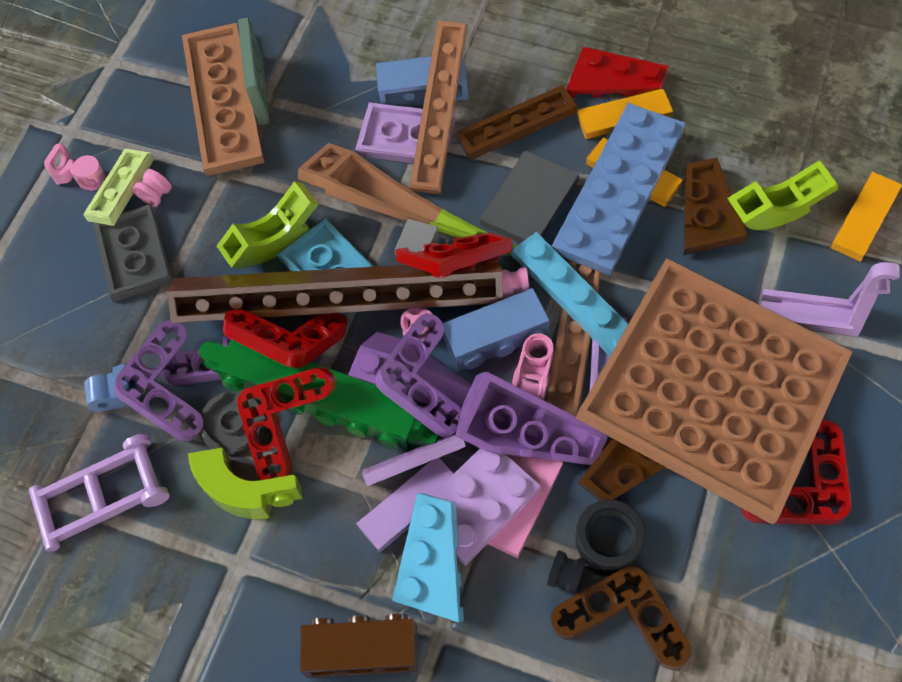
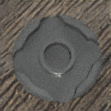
M227 391L209 400L202 409L203 427L199 434L209 449L223 448L228 456L233 457L250 451V447L237 407V399L241 392L230 393V391ZM254 397L248 400L250 407L255 406L257 408L260 405L259 401ZM266 414L253 418V422L256 423L266 419ZM260 426L257 431L259 441L265 434L266 426Z

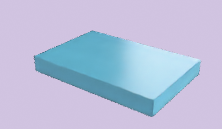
M326 218L277 254L278 260L289 271L373 266Z

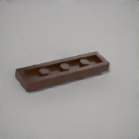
M561 85L456 132V137L471 161L576 114L577 105L565 87Z

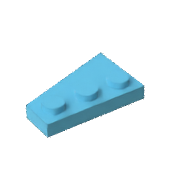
M417 493L392 601L459 623L464 621L463 607H460L459 587L462 585L461 572H458L456 549L459 547L456 502L426 493Z

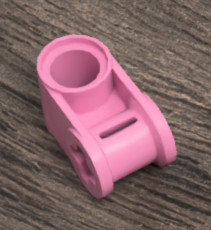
M533 334L525 340L512 380V385L544 401L547 397L553 364V343L548 336ZM536 350H542L546 353L542 358H535L530 354Z

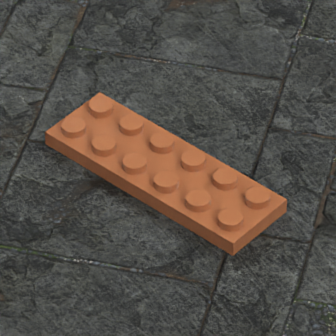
M237 22L182 35L202 165L206 177L265 163L257 119L245 89Z

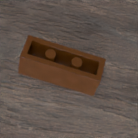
M399 613L386 615L385 620L371 621L369 616H352L348 618V622L334 623V619L331 618L313 619L312 624L301 625L300 672L307 678L418 672L417 625L414 619H408V615Z

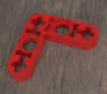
M231 310L225 314L223 333L228 338L282 365L300 368L306 366L345 336L347 318L341 313L318 314L291 333L250 312Z
M324 367L313 368L249 387L239 394L237 399L238 411L257 474L261 480L291 475L292 462L277 412L318 401L331 395L335 390L336 379L329 369ZM315 374L318 379H324L326 385L321 387V392L319 388L304 391L302 386L316 380ZM283 383L291 385L294 389L295 396L291 402H284L279 397L278 390ZM253 397H260L262 404L258 405L257 408L255 406L250 407L248 400H251ZM266 414L267 419H262L256 423L253 422V418ZM260 426H266L272 431L273 439L270 444L265 445L258 440L257 431ZM276 447L277 452L266 456L263 455V452ZM273 463L274 465L280 464L282 470L276 474L275 472H269L268 466Z
M821 421L808 451L811 487H792L788 498L797 497L802 500L805 505V512L793 514L784 505L779 519L774 524L833 525L843 521L851 510V497L844 439L841 429L832 421ZM820 432H825L827 438H832L827 445V454H822L824 451V441L821 438H817ZM825 463L831 464L837 469L838 478L835 480L823 478L819 473V466ZM829 499H833L834 505L841 507L835 514L832 513L829 507H818L815 514L812 513L814 505H825ZM741 508L742 514L749 521L768 523Z

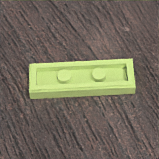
M124 149L83 215L87 221L115 225L134 193L132 187L137 182H141L144 172L149 169L154 161L151 152Z

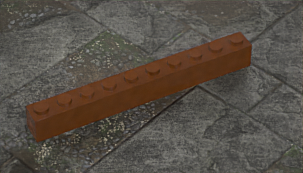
M497 259L476 263V266L471 269L453 271L450 276L444 278L433 277L429 272L408 265L174 278L166 293L171 323L224 320L225 314L231 310H244L261 318L494 304L503 300V282L500 261Z

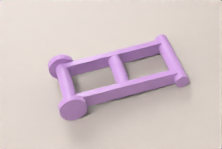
M138 434L126 439L123 442V451L45 488L42 485H35L29 488L46 552L58 550L60 548V541L142 503L144 507H154L169 499L168 489L158 485L147 453V449L152 444L149 435ZM135 459L144 489L107 506L97 476ZM84 483L93 513L55 530L47 500Z

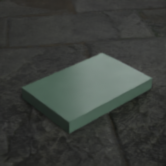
M248 17L238 19L245 89L258 124H269L270 117L263 57L250 19Z

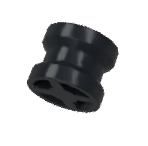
M558 550L548 577L547 586L553 588L561 586L566 588L569 594L576 595L587 560L583 558L574 560L569 558L566 552Z

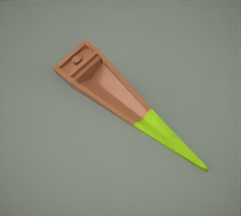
M328 143L298 168V180L309 183L313 187L325 189V195L405 221L411 219L438 226V232L457 238L488 233L411 191L354 151Z

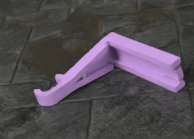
M890 262L873 265L864 281L849 299L763 289L760 305L810 331L858 336L878 294L890 293V280L888 279L895 280L900 278V266Z

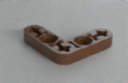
M635 566L622 568L555 607L551 614L553 632L562 639L571 640L626 610L657 662L662 667L668 670L680 669L687 663L691 655V646L688 639L647 574ZM629 576L632 581L638 579L640 581L637 588L638 593H634L631 589L622 592L619 598L623 602L619 604L615 592L609 585L613 584L615 591L625 585V577ZM596 593L606 595L611 603L610 608L603 613L594 611L589 605V599L592 595ZM582 602L584 612L591 620L586 622L585 616L582 615L574 621L573 630H570L567 626L560 627L558 624L561 622V613L566 612L569 617L577 614L580 611V607L576 604ZM649 607L657 609L662 615V624L655 628L646 626L641 619V613L644 609ZM667 627H670L672 632H668L666 638L672 646L678 644L681 646L682 650L678 654L680 660L676 661L673 656L666 658L663 653L667 646L663 638L660 637L655 642L652 636L659 635Z

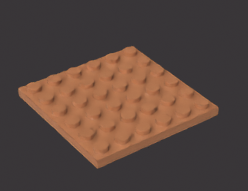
M666 258L580 407L576 419L773 525L779 519L852 351Z

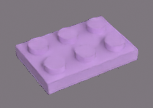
M479 449L432 494L433 496L456 502L459 547L456 549L457 558L466 566L541 491V486L506 454Z

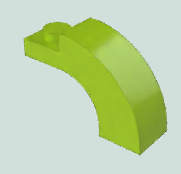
M819 160L780 184L762 187L757 181H754L727 199L746 227L752 230H767L785 225L810 213V206L839 188L836 181Z
M294 181L279 203L266 216L247 224L233 223L218 243L217 248L231 268H247L267 262L277 257L278 253L310 229L305 222L319 203L303 183Z
M223 448L188 453L190 468L198 484L219 507L233 515L249 519L270 518L269 505L284 507L293 504L294 500L303 499L302 486L295 475L261 481H246L233 474L231 459Z

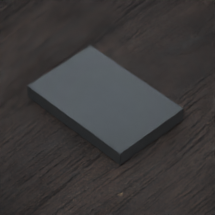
M524 151L480 217V225L505 237L512 238V240L519 243L525 241L535 232L543 238L577 184L579 173Z
M152 204L121 213L114 226L93 222L109 295L114 303L172 283V272L156 212Z

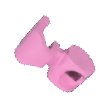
M56 144L44 161L45 168L57 185L68 183L74 177L80 188L94 191L98 190L106 179V174L95 157L85 155L74 161L63 144ZM58 154H61L60 163L55 168V159Z

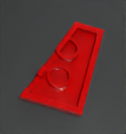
M582 47L566 90L571 98H576V94H592V98H601L603 94L620 93L623 97H631L662 89L668 66Z
M489 232L455 238L453 245L436 244L435 242L423 244V251L418 252L410 251L407 247L395 249L396 262L429 272L433 277L444 278L450 276L453 271L471 269L476 266V263L494 261L499 259V255L511 252L512 238Z

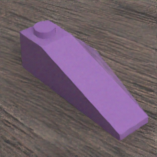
M376 332L360 346L348 376L376 385L375 376L401 339ZM403 347L402 352L407 360L413 362L418 360V355L414 349ZM428 356L416 374L462 409L472 384L431 356ZM392 373L388 379L390 383L394 384L397 376ZM407 384L402 392L405 394L411 385ZM413 393V399L416 400L418 406H428V399L423 393ZM436 405L429 413L434 415L439 407ZM449 415L445 416L447 420L451 421L452 418Z
M489 372L476 375L462 405L456 437L487 452L592 465L598 458L608 438L606 434L576 419L575 416Z

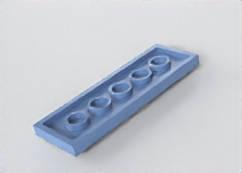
M628 103L551 247L563 258L611 276L684 131L685 123Z

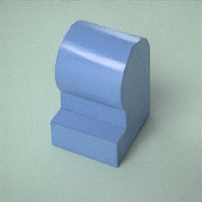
M125 363L112 367L111 373L94 375L85 380V394L89 410L103 412L128 406L114 392L115 380L120 371L125 367ZM133 379L129 383L125 382L123 389L128 392L132 388L137 390L135 388L137 382Z

